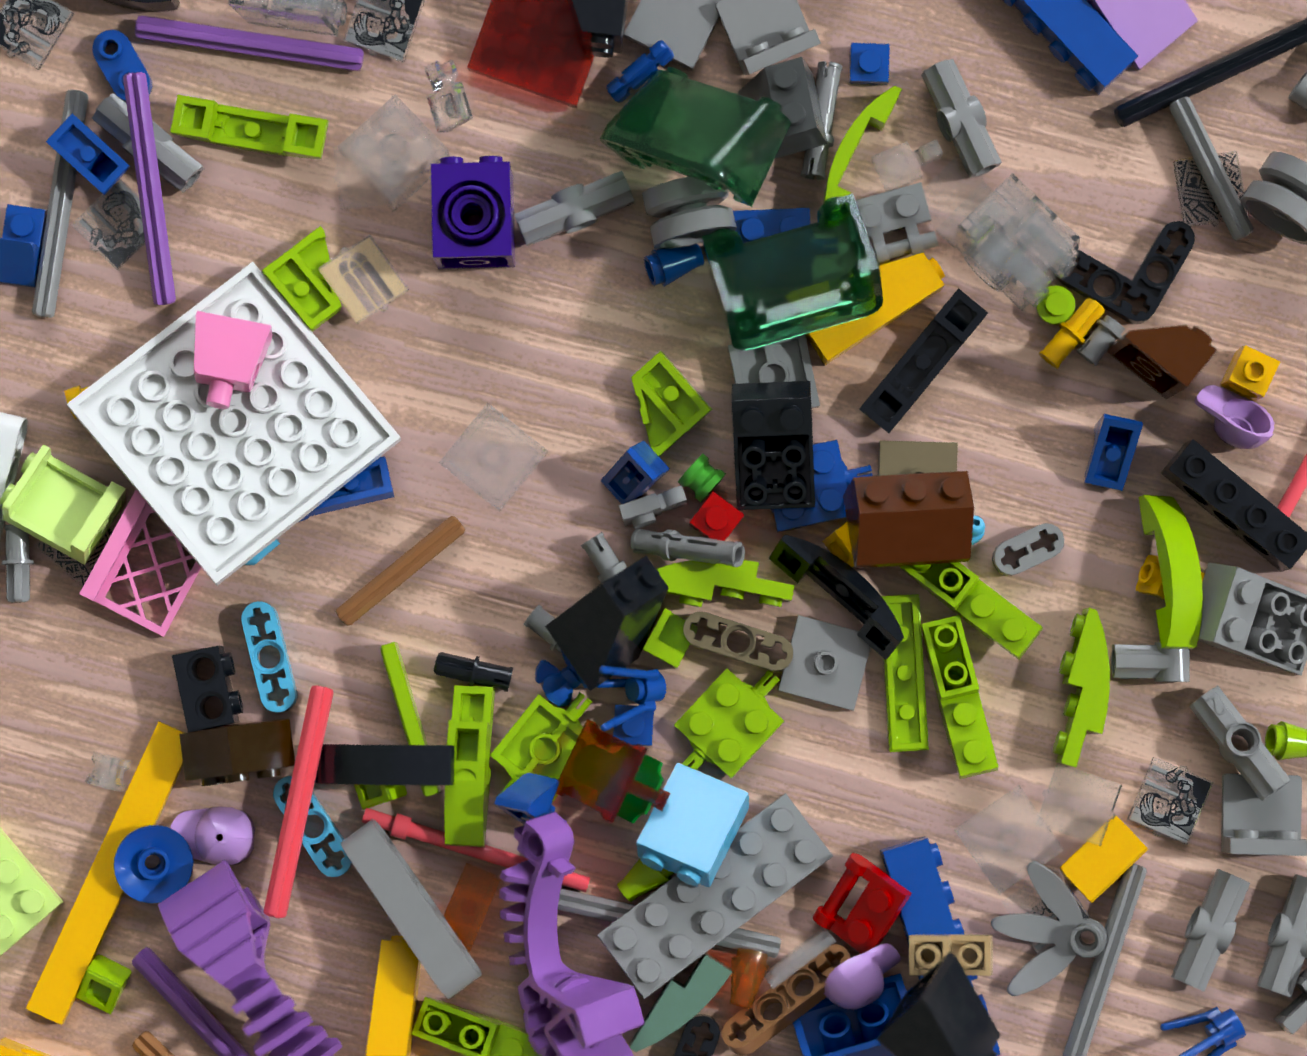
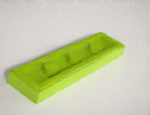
M919 594L881 596L893 612L904 635V639L887 660L883 658L889 752L929 750Z
M392 642L382 645L380 651L408 745H428L398 643ZM421 785L423 796L427 797L442 792L440 785Z

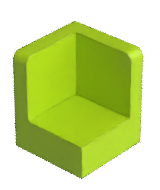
M665 608L643 651L678 668L690 645L683 632L686 620ZM692 624L690 630L696 634L698 628Z

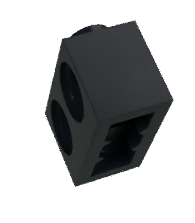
M213 646L172 655L188 733L239 723L238 714L243 713V703L239 690L233 691L230 676L235 675V666L231 652L225 653L224 646ZM209 658L215 665V673L209 680L204 681L197 675L196 667L199 661ZM212 696L218 697L223 703L222 714L216 719L208 717L204 709L205 702Z

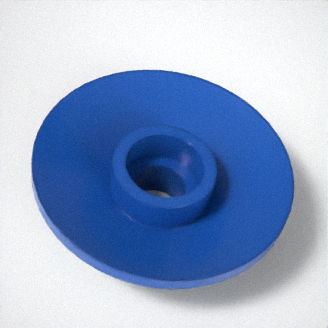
M147 825L135 829L122 840L114 857V874L118 884L131 898L144 903H160L187 885L193 871V855L187 841L177 831L162 825ZM150 855L159 857V863L154 868L145 866V860Z

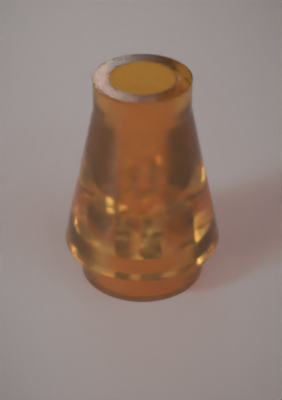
M737 948L736 957H731V997L729 1004L752 1009L755 997L770 966L766 964L767 954L751 949Z

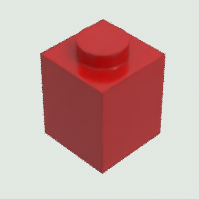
M713 491L691 519L689 526L705 538L726 541L743 519L744 514Z

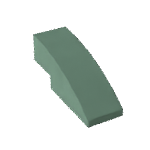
M705 953L685 985L674 978L669 980L644 1019V1025L639 1027L629 1043V1048L635 1052L640 1051L680 1029L697 1015L719 992L731 975L732 969L708 953Z

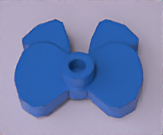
M563 652L562 656L567 667L561 671L546 660H541L535 669L536 682L538 684L541 683L542 689L549 701L559 707L567 706L571 702L573 689L583 682Z

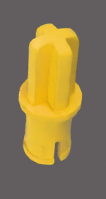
M1090 297L1087 298L1066 323L1061 322L1059 324L1061 329L1047 346L1039 352L1041 358L1055 369H1058L1078 343L1084 344V336L1105 312L1102 305Z

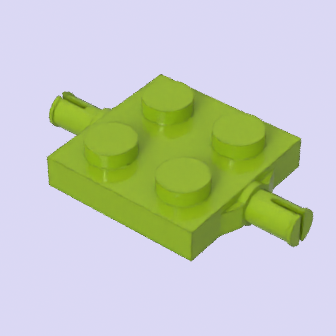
M726 668L674 724L689 739L694 749L682 765L689 767L695 761L690 768L697 770L707 761L717 765L732 779L785 722L769 707L765 698L773 687L780 682V679L774 676L764 686L774 675L771 671L767 670L761 679L752 686L742 682Z
M579 692L565 710L552 705L540 694L537 695L490 754L493 759L505 767L512 778L500 793L524 774L533 773L559 780L553 801L557 798L575 775V763L580 753L585 748L598 746L600 743L584 730L578 720L589 705L593 703L589 698L583 702L579 709H576L585 697L584 694Z

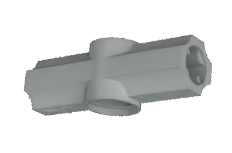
M946 59L924 70L922 78L937 107L936 117L939 128L945 139L953 142L969 178L979 177L998 167L1002 162L985 128L987 120L984 109L976 96H970L954 60Z
M112 93L99 104L92 119L123 144L122 147L133 156L127 104L119 96L117 97ZM152 121L159 174L177 190L179 189L184 193L198 180L204 167L173 142L174 139Z
M620 171L585 186L577 184L565 188L552 195L550 200L518 212L514 216L526 245L529 246L564 231L565 233H572L584 229L597 222V218L634 204V199L623 172Z
M1219 686L1209 690L1190 705L1191 710L1219 745L1221 756L1237 768L1261 801L1274 794L1291 780L1261 742V735L1258 729L1244 720ZM1239 735L1246 739L1248 751L1237 750L1231 742V737Z
M1220 869L1216 870L1202 905L1195 909L1185 932L1187 941L1173 970L1172 978L1205 991L1220 954L1225 953L1233 939L1236 930V922L1234 920L1248 891L1249 882Z
M1298 874L1294 876L1282 913L1277 914L1271 926L1268 937L1270 948L1257 986L1290 998L1295 989L1304 959H1307V877Z

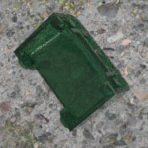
M667 67L666 71L658 70L606 125L600 141L628 164L641 169H645L646 166L651 167L654 164L703 181L714 190L728 189L734 194L733 199L735 201L752 207L792 121L780 112L782 106L772 99L761 96L759 101L688 79L689 76L673 67Z
M853 193L827 199L817 211L818 222L743 243L741 235L729 229H719L711 234L701 236L726 327L734 348L738 350L755 349L874 314L881 308L883 294L880 267Z

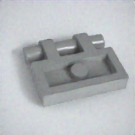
M921 182L846 203L856 241L872 237L874 248L860 251L863 267L875 263L883 265L889 263L890 259L911 253L912 255L924 253L925 249L938 246L935 231L919 235L918 224L931 221ZM906 229L907 239L885 244L883 234Z

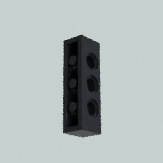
M1194 439L1184 443L1161 471L1162 475L1280 572L1290 570L1307 550V532Z

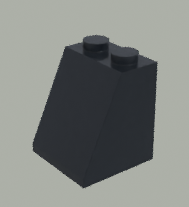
M568 0L583 49L590 50V54L597 57L608 58L613 57V53L622 54L628 0Z
M644 556L601 583L545 626L590 691L614 676L600 673V666L625 668L639 659L669 587L648 557Z
M949 952L905 993L877 1037V1040L895 1056H996V1052L992 1049L998 1041L1000 1033L957 958Z

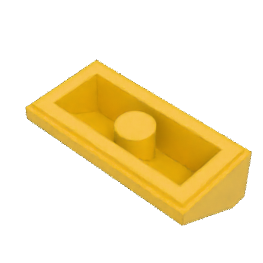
M1115 815L1061 865L1060 871L1079 892L1093 903L1146 853L1148 848Z

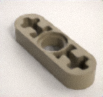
M707 612L691 614L683 626L685 638L694 647L769 671L779 672L785 670L793 660V648L786 638ZM701 619L707 620V627L719 632V624L727 625L721 635V647L712 646L716 638L704 635L701 641L696 640L695 632L690 630L691 625H698ZM737 630L744 631L750 638L749 647L741 653H735L727 646L728 636ZM756 636L764 637L761 646L773 648L775 643L782 644V651L787 653L786 659H778L776 664L769 663L770 656L762 652H758L757 660L750 658L756 648Z

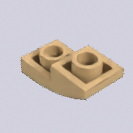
M909 935V975L924 976L949 952L957 958L966 975H993L992 935Z

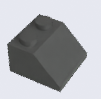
M803 57L765 67L738 91L753 165L828 144L813 73Z

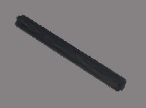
M1307 18L1117 106L1114 110L1117 122L1121 127H1126L1169 107L1174 101L1182 97H1190L1306 43Z

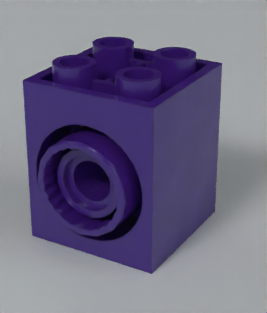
M500 156L479 157V162L463 163V158L443 157L440 158V163L431 164L433 259L437 268L515 267L514 191L510 162H503V158ZM478 214L483 216V219L477 225L469 226L464 224L470 215Z

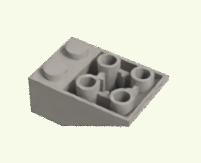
M1208 562L1202 581L1203 608L1198 641L1302 676L1307 660V595L1242 568Z

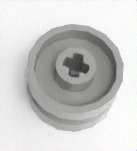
M1273 151L1259 170L1263 181H1253L1250 183L1240 199L1241 204L1250 215L1272 231L1289 240L1307 245V162L1283 152Z
M706 173L679 178L651 187L642 193L646 215L660 218L650 226L655 249L699 244L728 235L736 230L733 209L718 205L729 195L724 174Z

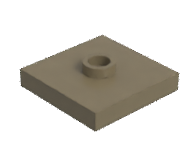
M879 441L878 476L957 472L958 443Z

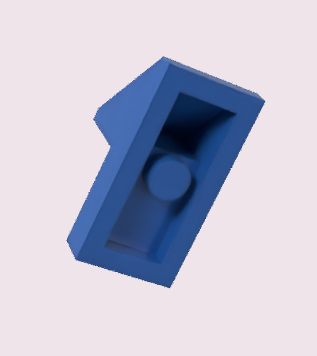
M73 113L46 141L103 195L131 167Z
M7 204L2 238H0V283L36 288L47 210Z
M1104 414L1094 428V445L1085 472V483L1123 491L1143 422Z
M526 773L496 797L494 805L525 825L526 821L555 812L556 807L552 805L559 785V780L538 774Z

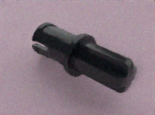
M440 652L436 657L434 673L470 682L469 686L478 684L508 692L513 667H504L479 661V656H476L474 660Z

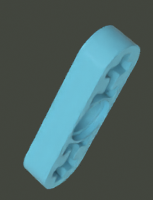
M260 601L253 602L243 610L241 622L260 699L266 709L272 712H285L295 705L297 689L279 616L272 605ZM260 608L262 613L270 615V620L266 621L264 626L268 635L275 631L276 640L266 639L254 644L253 637H261L258 625L250 624V618L255 617L256 609ZM271 645L280 652V661L274 668L267 669L259 662V652L265 646ZM284 669L286 677L277 678L280 688L288 689L289 696L283 699L284 705L279 706L277 701L269 700V694L274 692V685L272 680L264 683L263 674L273 675Z
M292 776L280 779L273 790L274 801L283 815L286 807V802L282 798L286 793L284 786L287 783L291 784ZM313 792L311 803L314 808L309 809L308 816H319L324 822V831L316 838H311L304 833L302 844L324 875L338 877L345 874L351 868L352 862L341 846L344 838ZM330 833L335 838V841L328 843L330 848L334 852L342 851L345 856L341 859L343 867L339 870L335 865L329 868L326 866L324 861L329 856L324 847H321L318 852L313 847V844L324 841Z

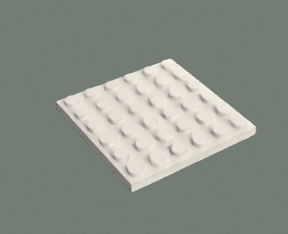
M254 262L247 265L67 403L72 413L216 586L401 441L399 434ZM197 311L268 324L272 327V341L251 392L233 390L229 409H219L207 405L206 399L209 385L198 383L195 380L194 351Z

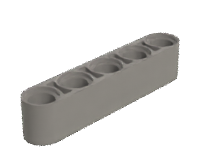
M371 819L341 842V846L436 986L448 999L482 975L480 968L376 820Z

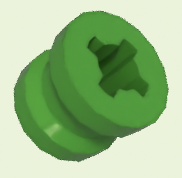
M702 454L682 475L678 483L682 487L692 489L695 492V498L701 503L721 482L726 473L721 469H714L709 464V458Z

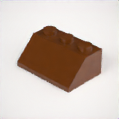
M1187 325L1130 330L1114 342L1107 353L1167 400L1190 385L1217 349L1210 345L1212 342L1211 337L1200 328L1193 326L1191 329Z
M968 471L853 477L843 495L855 568L968 562L970 560L974 503Z

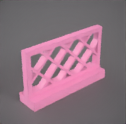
M135 490L79 594L164 637L201 567L195 562L191 571H189L186 560L193 559L191 555L185 556L181 543L172 532L150 538L146 520L155 511L140 493ZM143 528L146 540L135 543ZM174 536L181 558L158 564L152 542ZM148 544L154 566L132 572L127 558L131 548ZM182 562L187 579L183 586L166 590L160 568ZM124 563L127 574L116 577ZM156 570L162 592L140 599L133 577ZM129 578L135 597L134 601L119 605L105 597L112 583ZM179 592L171 606L168 595ZM164 596L168 614L160 626L146 619L141 603ZM137 604L140 615L127 609V607Z

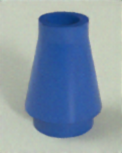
M696 243L690 246L652 250L651 255L644 257V265L652 285L662 284L665 287L695 268L703 266L704 257L699 245Z

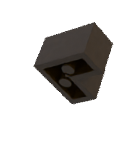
M290 719L179 734L185 781L201 779L202 786L250 780L249 772L253 771L257 772V779L281 776V767L295 765Z

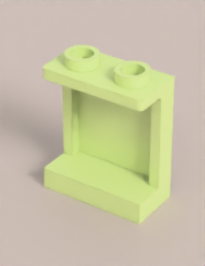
M43 444L37 454L32 452L26 458L21 468L23 475L17 484L11 483L4 491L0 499L3 520L85 565L126 503V488L113 481L108 487L53 457L51 455V448Z

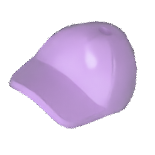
M1216 385L1204 387L1196 396L1195 404L1215 417L1214 430L1226 444L1239 449H1254L1267 442L1274 435L1275 423L1272 416L1265 408L1254 401Z
M212 807L184 811L176 816L171 825V829L177 831L187 841L193 859L214 865H218L225 860L229 865H234L247 859L254 849L255 826L252 819L244 811L232 807ZM218 834L223 835L222 841L217 839Z
M883 943L865 953L844 961L827 977L824 995L831 1002L845 1009H859L873 1003L883 992V974L900 962V954L891 944Z

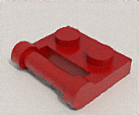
M851 853L845 863L846 870L824 906H819L812 917L819 926L831 930L862 954L881 944L912 893L862 855ZM859 877H863L869 883L845 920L837 913Z

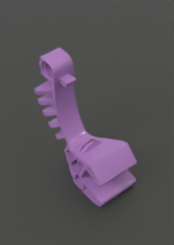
M556 812L526 821L524 826L514 828V838L519 841L517 850L527 860L502 870L500 878L505 882L513 884L501 888L499 898L504 901L519 902L500 910V919L524 922L523 925L504 932V940L508 943H524L525 950L509 956L510 965L527 964L529 976L518 986L521 1008L525 1011L523 1018L526 1033L529 1034L528 1040L536 1053L542 1056H633L622 1033L644 1025L635 988L626 983L578 973L568 968L561 961L557 933L559 896L564 876L572 874L576 869L569 862L574 846V836L571 827Z
M225 860L158 904L163 920L172 935L171 937L177 949L219 984L230 990L236 999V1002L232 1005L235 1013L238 1014L244 1010L249 1017L243 1026L246 1035L249 1037L257 1031L261 1033L253 1047L257 1056H262L271 1051L269 1056H334L343 1047L338 1038H327L328 1034L322 1026H308L313 1022L308 1012H296L293 1008L295 1006L294 1000L290 995L284 996L274 979L266 971L264 953L271 924L270 919L264 914L262 906L250 888L242 889L231 867Z

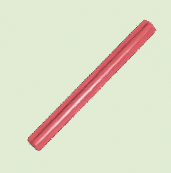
M315 685L310 689L264 906V914L274 918H285L287 916L334 694L333 690L328 687Z

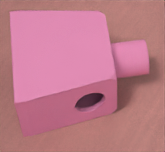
M197 311L194 376L196 382L209 385L206 399L207 405L219 409H229L233 390L251 392L272 341L271 325Z

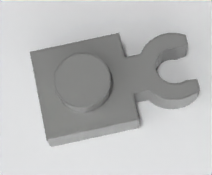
M678 486L657 495L654 493L618 506L624 525L633 524L634 528L637 529L655 523V516L661 515V512L687 505V499L683 487Z

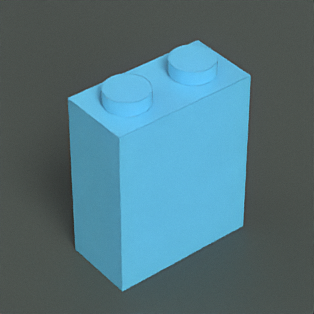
M677 762L636 842L638 857L641 858V861L646 866L654 870L661 871L664 868L676 873L677 877L686 884L692 886L701 884L710 888L749 810V792Z

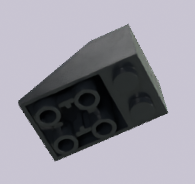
M791 381L732 384L737 509L815 507L811 382Z

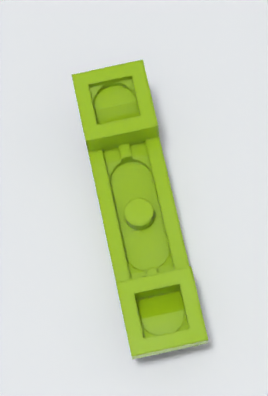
M894 86L873 100L856 118L845 134L834 157L825 187L823 202L825 231L832 233L849 199L851 192L838 187V184L867 126L870 125L881 131L883 130L901 93V88Z
M177 95L170 132L186 138L254 152L322 159L329 121L327 119L291 113L289 116L221 105L214 100Z
M1139 496L1144 535H1155L1166 607L1156 610L1161 649L1196 648L1202 621L1203 591L1200 562L1192 531L1174 497Z

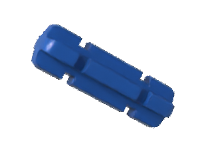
M664 41L656 42L649 48L651 52L648 55L646 53L642 54L621 72L623 75L621 78L616 77L607 84V91L616 102L622 103L631 95L629 92L631 89L636 91L659 71L658 66L664 67L673 59L674 54Z

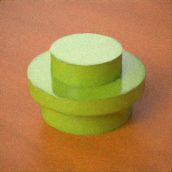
M1050 286L1039 294L1036 301V310L1043 321L1058 325L1072 317L1075 311V299L1068 289L1062 286Z

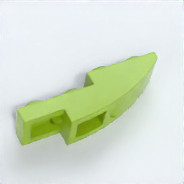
M689 560L657 568L660 576L669 587L667 593L679 595V603L696 607H702L703 600L712 601L714 587L722 588L721 596L743 600L744 593L760 596V604L782 607L783 601H792L795 586L756 578L759 562L743 560L740 567Z
M960 562L898 566L957 615H960L963 620L988 639H992L1018 660L1043 630L1041 625L983 583L976 574Z
M1085 608L1082 615H1075L1070 630V636L1075 637L1071 652L1065 651L1059 673L1064 675L1062 683L1076 687L1077 690L1075 694L1070 693L1066 700L1063 715L1069 718L1065 732L1059 730L1056 736L1053 753L1058 754L1056 763L1075 768L1078 764L1086 732L1103 733L1110 693V666L1107 643L1098 612L1092 608Z
M960 615L922 623L921 627L933 683L959 779L997 771L999 766L979 696V685Z
M454 685L452 718L448 721L447 745H454V785H445L444 802L445 845L485 847L491 778L489 760L495 689L493 687Z
M430 997L424 998L412 1031L414 1036L466 1056H542L538 1055L528 1040L529 1034L526 1033L525 1029Z

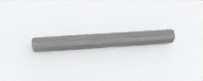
M68 90L66 92L61 125L72 113L81 122L85 123L88 95L80 90ZM58 153L56 154L32 307L34 315L44 318H52L55 315L77 170Z
M1133 864L1121 876L1105 925L1107 944L1103 952L1094 958L1063 1056H1087L1147 873L1146 868Z
M561 889L558 910L615 922L636 905ZM738 928L717 945L776 958L779 954L781 939L776 936Z

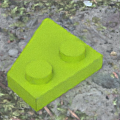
M321 226L262 270L264 276L312 332L341 311L340 298L320 271V269L331 263L325 240V232Z
M662 351L657 353L631 377L635 394L639 400L640 413L643 425L646 427L650 446L659 457L713 410Z

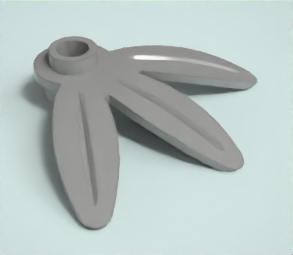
M1032 861L1027 865L1029 877L1043 902L1059 920L1037 914L1014 913L993 918L991 926L995 930L1016 939L1035 943L1055 944V946L1032 958L1018 971L1007 987V991L1011 996H1018L1041 987L1060 974L1073 961L1076 955L1083 958L1096 957L1103 952L1107 944V932L1103 925L1094 919H1083L1078 903L1066 884L1053 871L1036 861ZM1084 931L1092 932L1095 936V942L1092 944L1084 943L1081 939V933Z

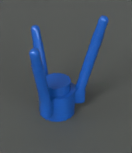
M614 666L599 667V672L602 674L631 678L608 679L596 688L625 687L628 699L639 704L603 723L600 726L602 731L616 727L644 712L655 711V702L662 701L665 697L666 682L658 669L639 670ZM582 682V686H583L584 688H588V687L585 685V683Z
M1214 1007L1205 1013L1176 1019L1160 1025L1161 1030L1167 1031L1209 1021V1024L1204 1026L1208 1038L1179 1056H1196L1212 1045L1216 1048L1207 1056H1221L1226 1051L1237 1046V1040L1246 1036L1240 1019L1231 1008L1221 1013L1218 1007Z

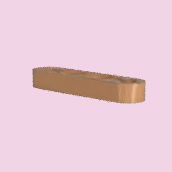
M838 944L823 948L732 1016L722 1029L724 1043L738 1055H748L757 1050L826 998L824 995L825 981L822 982L815 972L820 970L827 979L834 970L831 965L832 960L837 958L841 964L852 958V955L844 946ZM807 979L814 981V987L810 994L802 997L795 994V989L801 981ZM773 1003L782 1004V1012L778 1018L774 1020L764 1019L765 1009ZM756 1018L763 1027L758 1030L752 1019ZM741 1029L745 1031L747 1036L743 1041H740L736 1034Z

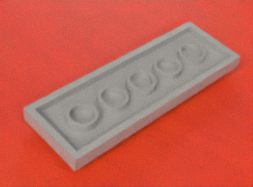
M785 793L739 828L710 888L701 884L698 886L686 884L676 875L597 934V936L643 999H645L823 865L833 855Z

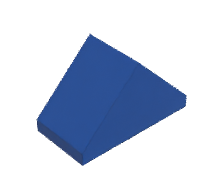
M642 441L629 448L601 479V482L621 504L639 499L670 468L645 441Z

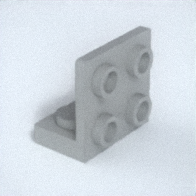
M722 0L715 5L744 75L752 74L821 44L816 30L809 31L797 0Z
M1224 774L1222 776L1221 852L1249 855L1307 856V840L1301 839V776L1288 775L1291 780L1286 785L1261 801L1241 774Z

